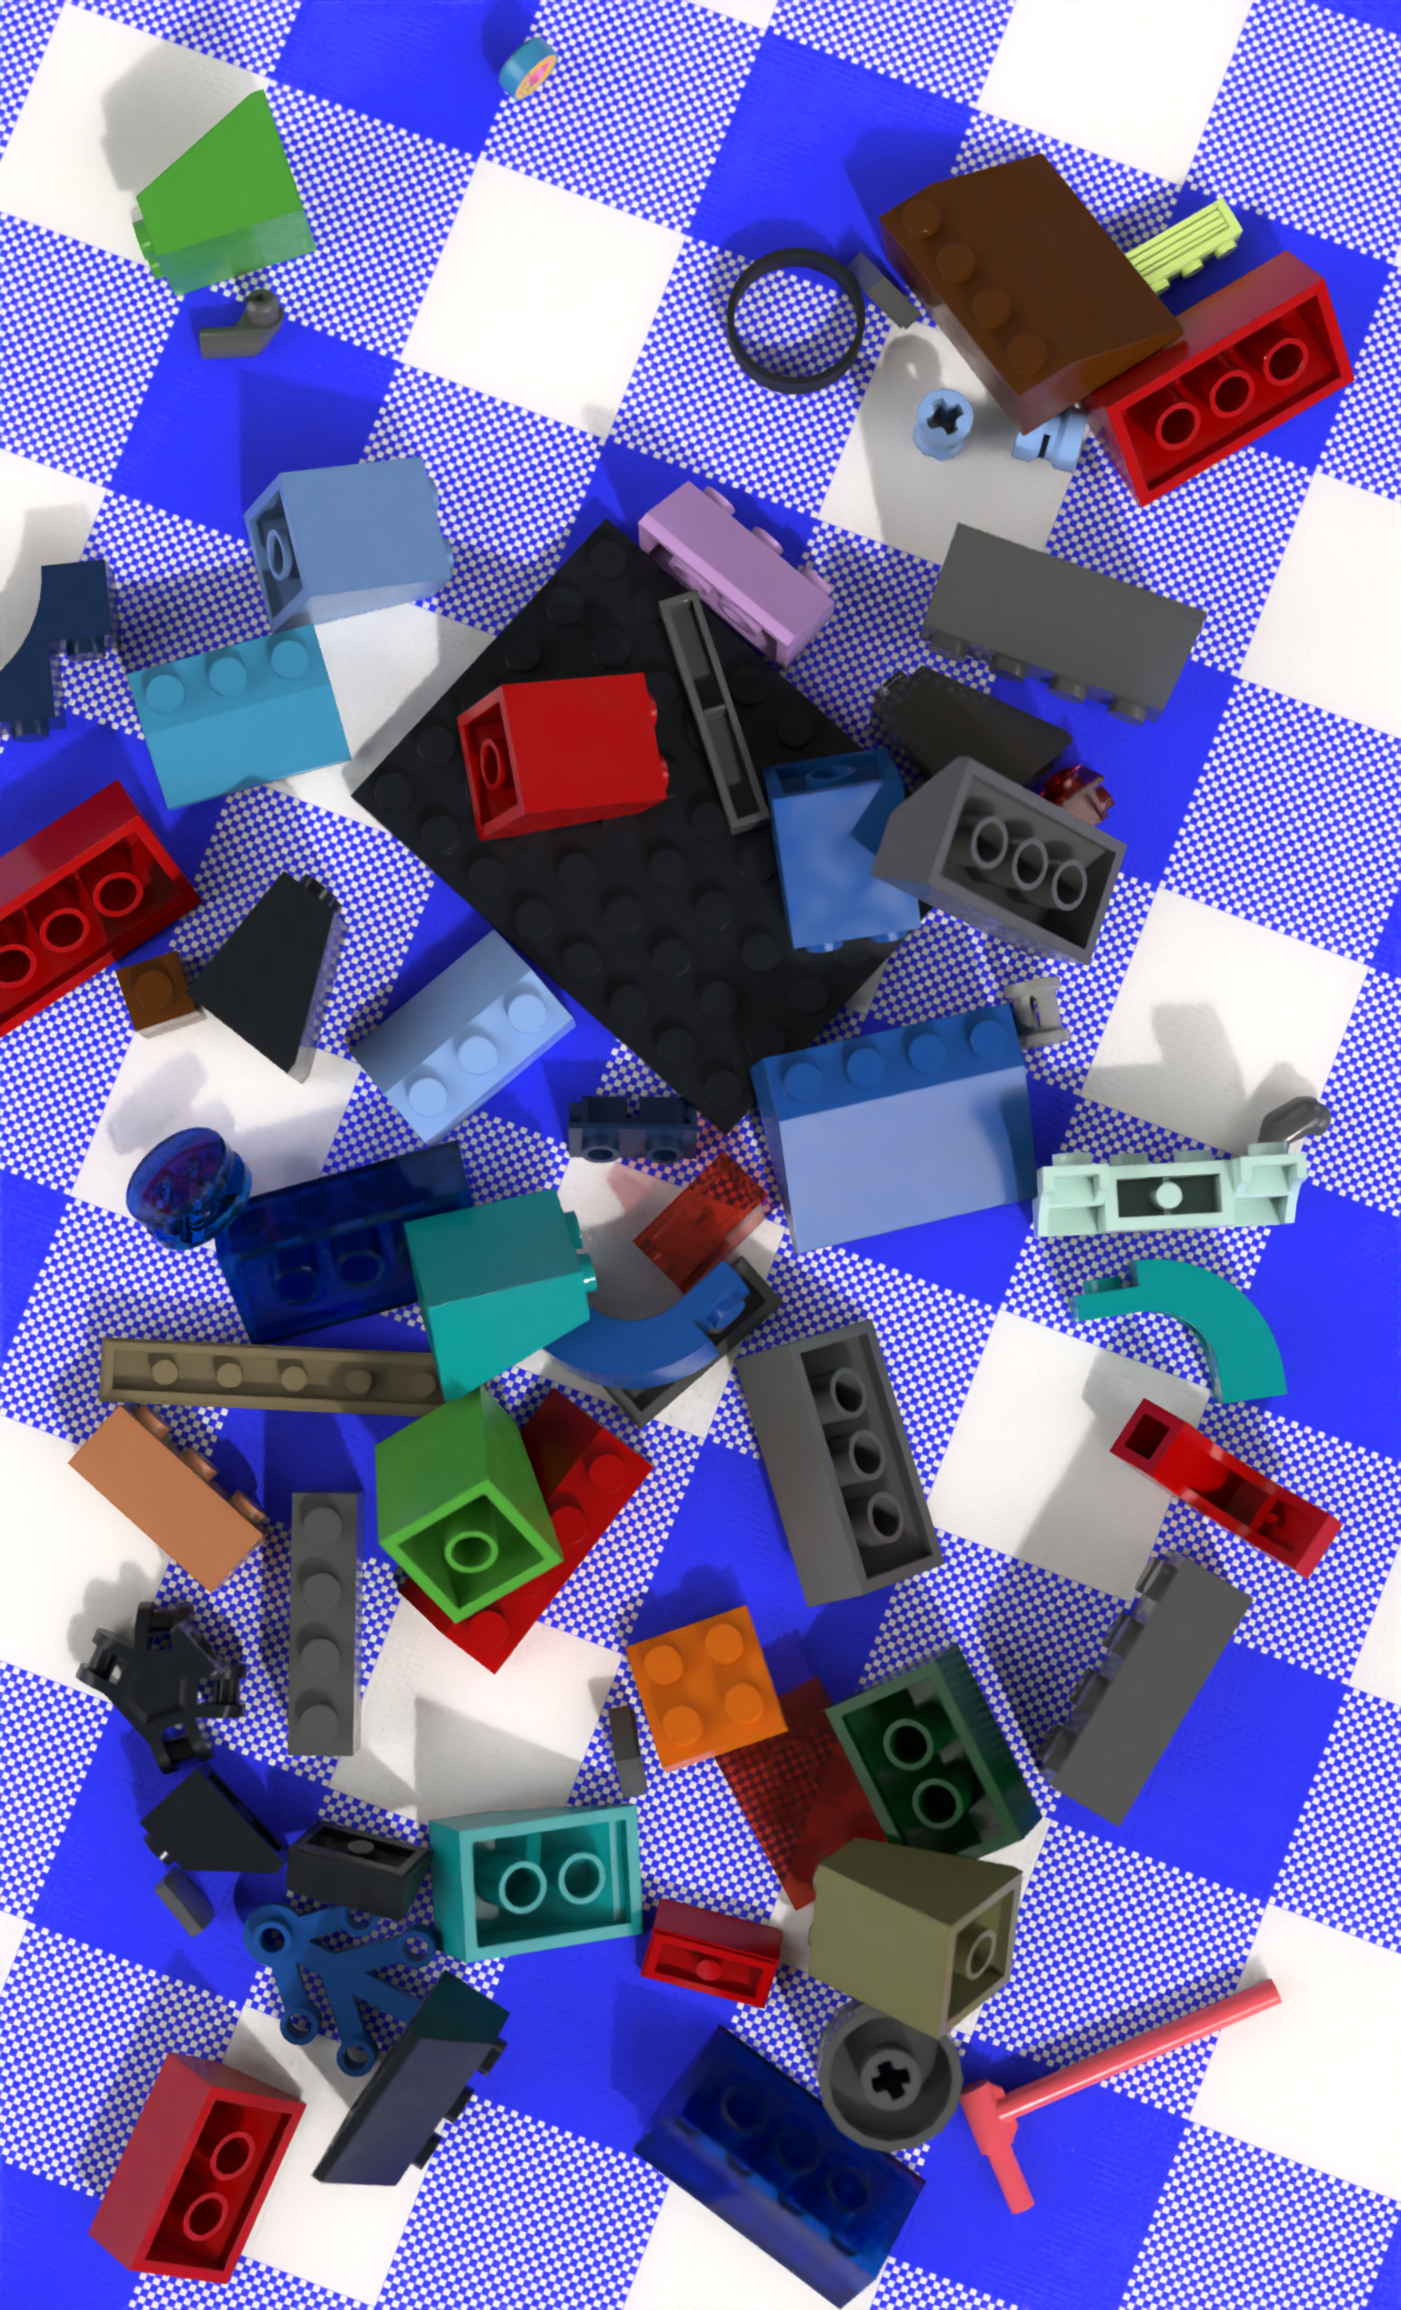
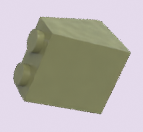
M856 1837L834 1854L826 1856L820 1862L814 1874L813 1888L816 1891L814 1918L808 1932V1944L811 1946L808 1975L939 2040L1010 1982L1023 1871L1010 1865Z

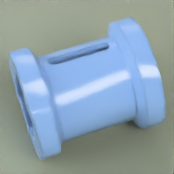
M942 388L930 392L922 399L917 409V424L913 429V439L915 446L924 456L933 457L938 461H945L954 458L964 449L965 440L972 428L974 414L970 402L963 394L953 389ZM939 415L944 423L954 420L955 424L952 434L947 435L942 427L931 429L933 417Z

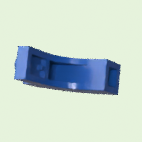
M723 1260L676 1304L657 1316L638 1321L618 1320L605 1316L588 1304L590 1320L543 1347L542 1350L568 1372L595 1384L622 1389H643L662 1386L697 1372L720 1355L705 1334L713 1327L720 1330L732 1323L745 1307L743 1300L750 1294V1291L742 1278Z

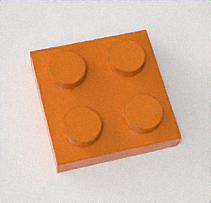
M747 1605L625 1647L662 1769L666 1773L789 1731L752 1615Z

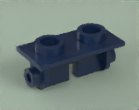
M582 1096V1102H570L568 1138L570 1157H583L585 1160L593 1163H609L618 1158H647L649 1161L659 1164L676 1163L681 1159H696L697 1105L684 1103V1097H640L639 1118H627V1097Z

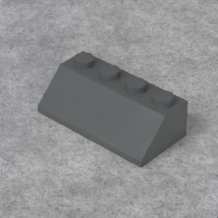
M958 756L890 813L871 876L1031 956L1089 966L1127 844L970 757Z
M872 1319L734 1359L807 1608L863 1596L945 1564Z

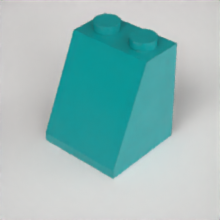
M555 1188L404 1222L421 1317L445 1402L461 1398L590 1320L586 1293L597 1290L593 1264L589 1252L577 1254L576 1250L583 1248L578 1219L575 1211L563 1213Z

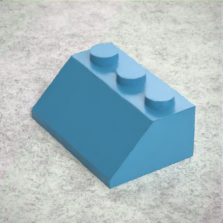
M313 623L127 674L144 737L169 811L352 760Z

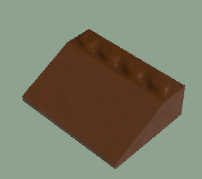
M1043 153L932 183L878 217L888 262L1023 437L1184 335L1183 327Z

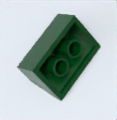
M957 1642L900 1667L825 1709V1713L890 1844L979 1859L1023 1840L1043 1818Z

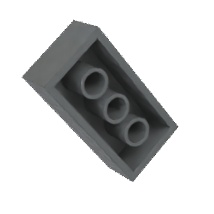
M1169 1550L1163 1560L1154 1556L1146 1565L1135 1586V1590L1142 1593L1140 1599L1129 1616L1120 1612L1115 1618L1102 1642V1645L1109 1649L1097 1671L1088 1667L1081 1675L1069 1698V1701L1076 1704V1707L1064 1727L1055 1723L1050 1728L1036 1754L1038 1758L1043 1760L1038 1772L1050 1786L1120 1827L1254 1600L1253 1597L1190 1559Z

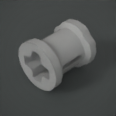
M1058 976L1027 980L1003 988L1005 998L1012 999L1021 1050L1045 1047L1071 1040L1070 1030L1062 1027L1056 990L1061 987ZM1035 1000H1036V1003H1037V1008H1038V1013H1039V1018H1040V1027H1038V1022H1037V1017H1036V1012H1035V1007H1034V1001H1035Z

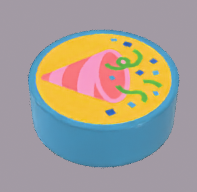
M542 37L532 38L522 44L508 58L499 73L498 83L515 101L523 100L539 88L550 76L557 65L559 54Z

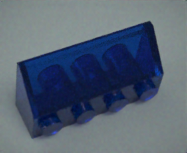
M454 1140L237 1200L238 1207L230 1214L224 1213V1208L228 1203L211 1208L212 1219L218 1214L221 1215L220 1219L213 1225L217 1260L251 1344L266 1345L418 1303L404 1222L478 1206V1202L459 1141Z
M721 2024L713 2030L661 2100L632 2148L634 2153L839 2310L877 2279L926 2183L923 2178L889 2152L862 2147L839 2131L821 2100Z

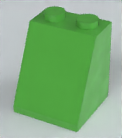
M264 89L250 93L136 196L143 219L132 222L143 257L145 260H148L155 280L166 277L175 297L317 251Z
M482 1385L459 1399L446 1402L375 1445L378 1543L455 1624L563 1562V1552L517 1423Z

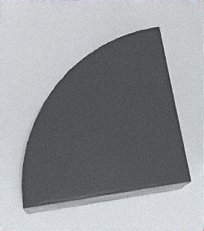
M862 251L848 264L846 268L858 286L900 329L904 327L907 330L921 315L919 310Z
M630 1705L610 1708L608 1712L614 1757L623 1798L645 1795V1790L648 1787L644 1762H642L635 1710H631Z

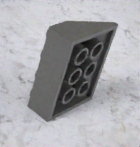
M958 522L919 638L929 641V650L947 659L964 661L965 656L968 655L990 663L988 671L1000 678L1022 683L1025 676L1048 684V693L1056 698L1074 704H1083L1085 698L1109 706L1107 713L1111 717L1128 724L1141 726L1144 720L1155 723L1164 711L1204 624L1207 612Z

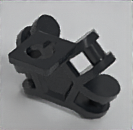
M141 1601L135 1621L134 1644L114 1632L97 1628L92 1638V1642L97 1645L89 1663H81L75 1674V1677L84 1684L104 1693L149 1743L154 1759L164 1775L179 1771V1763L198 1757L201 1762L215 1758V1749L210 1733L201 1718H240L245 1716L246 1703L239 1701L240 1679L247 1678L248 1664L225 1661L194 1626V1605L192 1603H179L177 1610L156 1609L155 1602ZM154 1635H173L172 1650L151 1649ZM119 1658H122L127 1663L118 1680L112 1675V1672ZM199 1678L214 1679L213 1701L198 1702ZM183 1723L186 1733L170 1739L164 1729Z

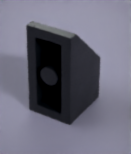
M206 1761L196 1768L139 1822L148 1831L143 1839L149 1849L166 1865H171L175 1861L186 1871L276 1873L287 1863L288 1849Z

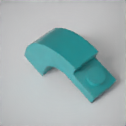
M1166 1259L1134 1260L1127 1262L1131 1287L1122 1288L1121 1276L1082 1282L1084 1295L1069 1297L1072 1322L1137 1312H1154L1169 1316L1182 1323L1195 1335L1204 1350L1209 1368L1214 1403L1227 1404L1288 1394L1280 1351L1267 1322L1241 1291L1225 1279L1204 1268Z

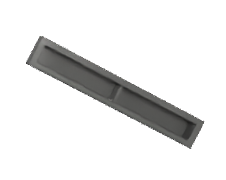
M696 589L659 601L661 617L731 833L734 835L769 824L771 815L755 773L700 603L698 591Z

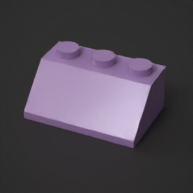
M687 481L649 510L638 522L640 549L688 592L697 589L702 605L780 670L785 672L833 616L835 601L829 597L832 592L831 587L808 567L804 566L798 572L781 558L780 555L784 552L783 548L766 531L755 526L750 532L732 517L735 512L734 507L715 489L706 486L701 491L690 481Z

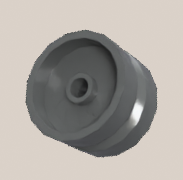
M855 1998L837 2008L821 2031L815 2057L823 2106L839 2131L862 2147L889 2153L918 2148L942 2132L958 2108L963 2084L959 2053L950 2031L937 2040ZM891 2060L893 2067L898 2069L891 2076L880 2075L878 2065L884 2061Z

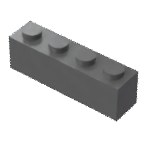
M300 1490L292 1493L287 1756H353L360 1749L365 1491Z

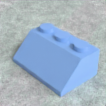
M493 929L349 1052L425 1144L432 1148L570 1032L576 1024L573 1017L534 971Z

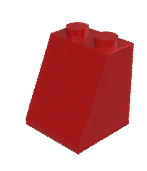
M644 673L501 685L457 717L479 841L500 839L642 813L667 799L668 767L664 757L658 751L654 729L657 721V707L653 695L647 691Z

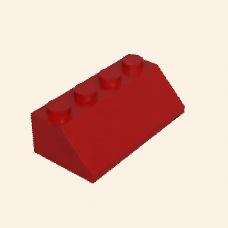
M1285 250L1175 316L1176 320L1183 327L1184 335L1080 400L1083 410L1089 411L1087 422L1091 431L1140 507H1145L1355 381L1324 277L1289 251Z
M118 779L0 858V1038L203 902L150 822Z
M555 1387L522 1428L520 1434L562 1549L563 1562L456 1624L410 1576L398 1590L446 1638L494 1675L499 1671L655 1466V1464Z

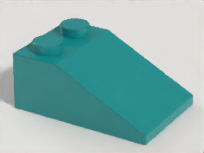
M624 1803L488 1811L429 1820L430 1850L434 1851L431 1873L434 1926L438 1937V1951L465 1963L644 1934L636 1804Z

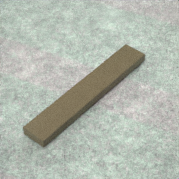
M102 1337L100 1402L423 1417L446 1403L432 1353ZM485 1382L482 1386L487 1390V1382Z

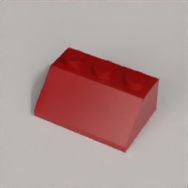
M168 2052L88 2234L129 2271L228 2284L307 2104L298 2097L218 2061Z

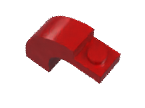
M1146 1398L1142 1399L1109 1450L1110 1453L1214 1524L1306 1579L1310 1577L1343 1526L1331 1514L1257 1472L1211 1441L1189 1423Z

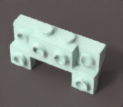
M1287 1142L1248 1144V1156H1240L1233 1160L1213 1161L1212 1150H1188L1173 1152L1174 1163L1149 1164L1148 1153L1110 1155V1166L1109 1163L1092 1164L1090 1152L1052 1155V1166L1042 1167L1037 1170L1038 1197L1032 1199L1034 1238L1295 1223L1299 1190L1303 1181L1308 1178L1306 1153L1288 1154Z

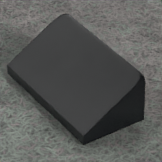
M318 1820L288 1848L286 1885L288 1890L297 1894L391 1920L401 1921L408 1913L433 1861L434 1851L328 1821Z

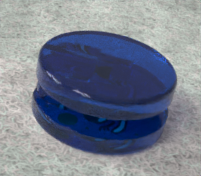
M207 1127L188 1128L161 1141L140 1161L127 1185L126 1206L136 1221L145 1227L148 1233L162 1247L176 1251L193 1249L217 1237L238 1217L251 1193L252 1173L248 1164L238 1153L232 1150L230 1144L220 1133Z

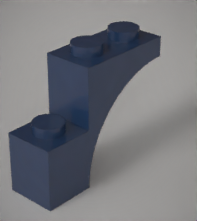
M105 559L41 566L40 600L33 624L19 650L0 671V735L11 734V740L16 742H36L50 738L49 730L67 728L60 654H67V658L72 661H92L106 657V649L122 648L116 576Z

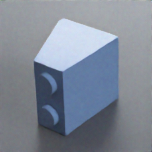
M422 456L282 472L276 476L248 508L243 516L272 634L311 623L316 626L431 598L452 579L453 552L447 538L442 537L436 514L439 505L438 490L434 480L431 477H427Z

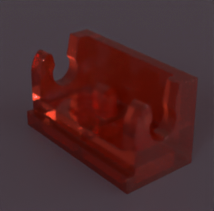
M723 1151L632 1242L686 1295L719 1263L725 1260L776 1209V1206L769 1195Z

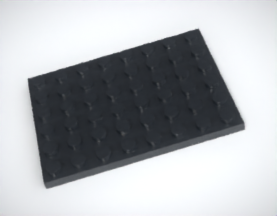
M605 519L351 794V798L678 1095L684 1097L687 1103L697 1105V1112L726 1137L757 1103L749 1068L763 1058L806 1049L913 930L906 931L907 935L904 938L892 942H872L868 937L843 941V946L839 949L823 953L808 952L805 950V947L793 948L787 927L771 824L769 823L732 835L661 617L659 601L687 593L688 591L608 519ZM701 604L766 806L767 800L761 767L865 751ZM644 673L647 691L653 695L657 707V721L654 729L658 751L664 757L668 767L667 799L642 813L500 839L479 841L457 717L501 685ZM903 785L906 800L913 793ZM918 899L920 919L922 921L934 907Z

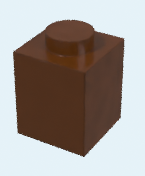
M177 950L115 971L134 1030L146 1039L207 1019L204 1007L185 993L195 980L188 959Z

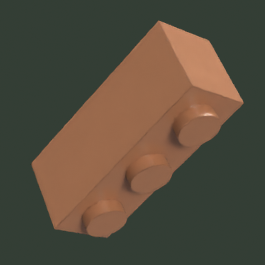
M130 1404L119 1405L67 1464L210 1593L221 1589L271 1533L261 1523L267 1514L241 1490L238 1489L231 1496L214 1481L213 1478L219 1473V1470L195 1448L190 1446L184 1453L166 1437L172 1428L150 1407L142 1404L136 1410Z

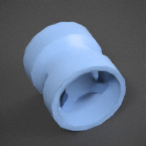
M1069 407L1024 437L1018 430L1011 458L1027 462L1040 458L1050 461L1054 469L1072 473L1083 440L1089 411Z

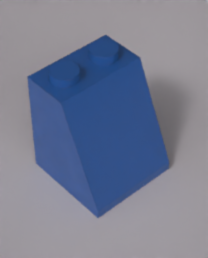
M883 747L761 767L767 806L771 815L770 824L787 927L793 948L805 947V950L808 952L823 953L839 949L843 946V941L868 937L872 942H892L904 938L908 930L922 928L918 899L871 876L890 813L905 801L903 780L888 748Z

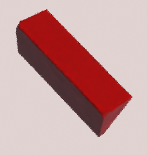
M661 1899L657 1907L640 1976L765 2009L780 1958L783 1932L775 1927L669 1899Z

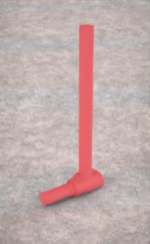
M1272 1979L1247 1988L1008 2093H1004L1001 2086L989 2082L988 2079H981L962 2087L959 2103L981 2155H987L1011 2213L1017 2214L1026 2211L1035 2204L1011 2147L1018 2128L1015 2118L1282 2003Z

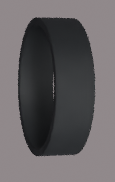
M788 248L771 252L753 262L741 274L733 287L727 308V337L729 346L740 368L749 378L764 388L789 395L808 394L822 390L835 383L849 370L861 348L865 327V305L862 293L849 271L838 261L826 254L804 248ZM786 267H804L817 270L837 282L848 295L856 315L857 332L848 351L832 367L818 374L806 377L782 376L758 365L743 349L734 323L737 306L746 290L757 279L771 271Z

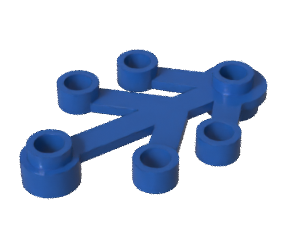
M269 1902L257 1907L250 1914L244 1925L243 1941L248 1953L254 1960L272 1968L285 2009V2013L280 2021L282 2036L291 2044L306 2045L316 2037L322 2026L323 2018L320 2009L308 2000L300 1965L321 1976L341 2040V2045L336 2055L339 2068L351 2077H361L368 2074L378 2058L379 2048L376 2040L367 2033L356 1996L408 2024L423 2001L372 1973L371 1970L398 1963H403L410 1968L416 1969L425 1967L432 1961L438 1949L436 1932L426 1924L415 1923L405 1928L402 1934L333 1951L313 1939L343 1929L353 1936H366L375 1929L381 1917L371 1914V1921L361 1923L353 1919L350 1908L337 1904L302 1914L291 1905L282 1902ZM268 1928L278 1929L283 1934L285 1943L279 1946L272 1945L266 1940L264 1930ZM411 1937L423 1939L428 1946V1952L425 1954L411 1952L407 1946V1939ZM295 2014L306 2016L311 2022L312 2029L308 2031L298 2030L293 2026L291 2016ZM351 2046L363 2048L368 2055V2060L365 2062L353 2061L348 2055L347 2048Z

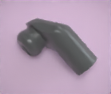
M258 289L251 292L246 297V310L235 326L200 328L199 338L202 359L242 358L259 355L282 327L284 311L279 305L276 294L267 289Z
M1296 1097L1271 1111L1263 1118L1257 1143L1287 1142L1288 1153L1291 1143L1307 1135L1321 1136L1327 1131L1331 1123L1330 1110L1326 1105L1319 1103L1314 1097Z

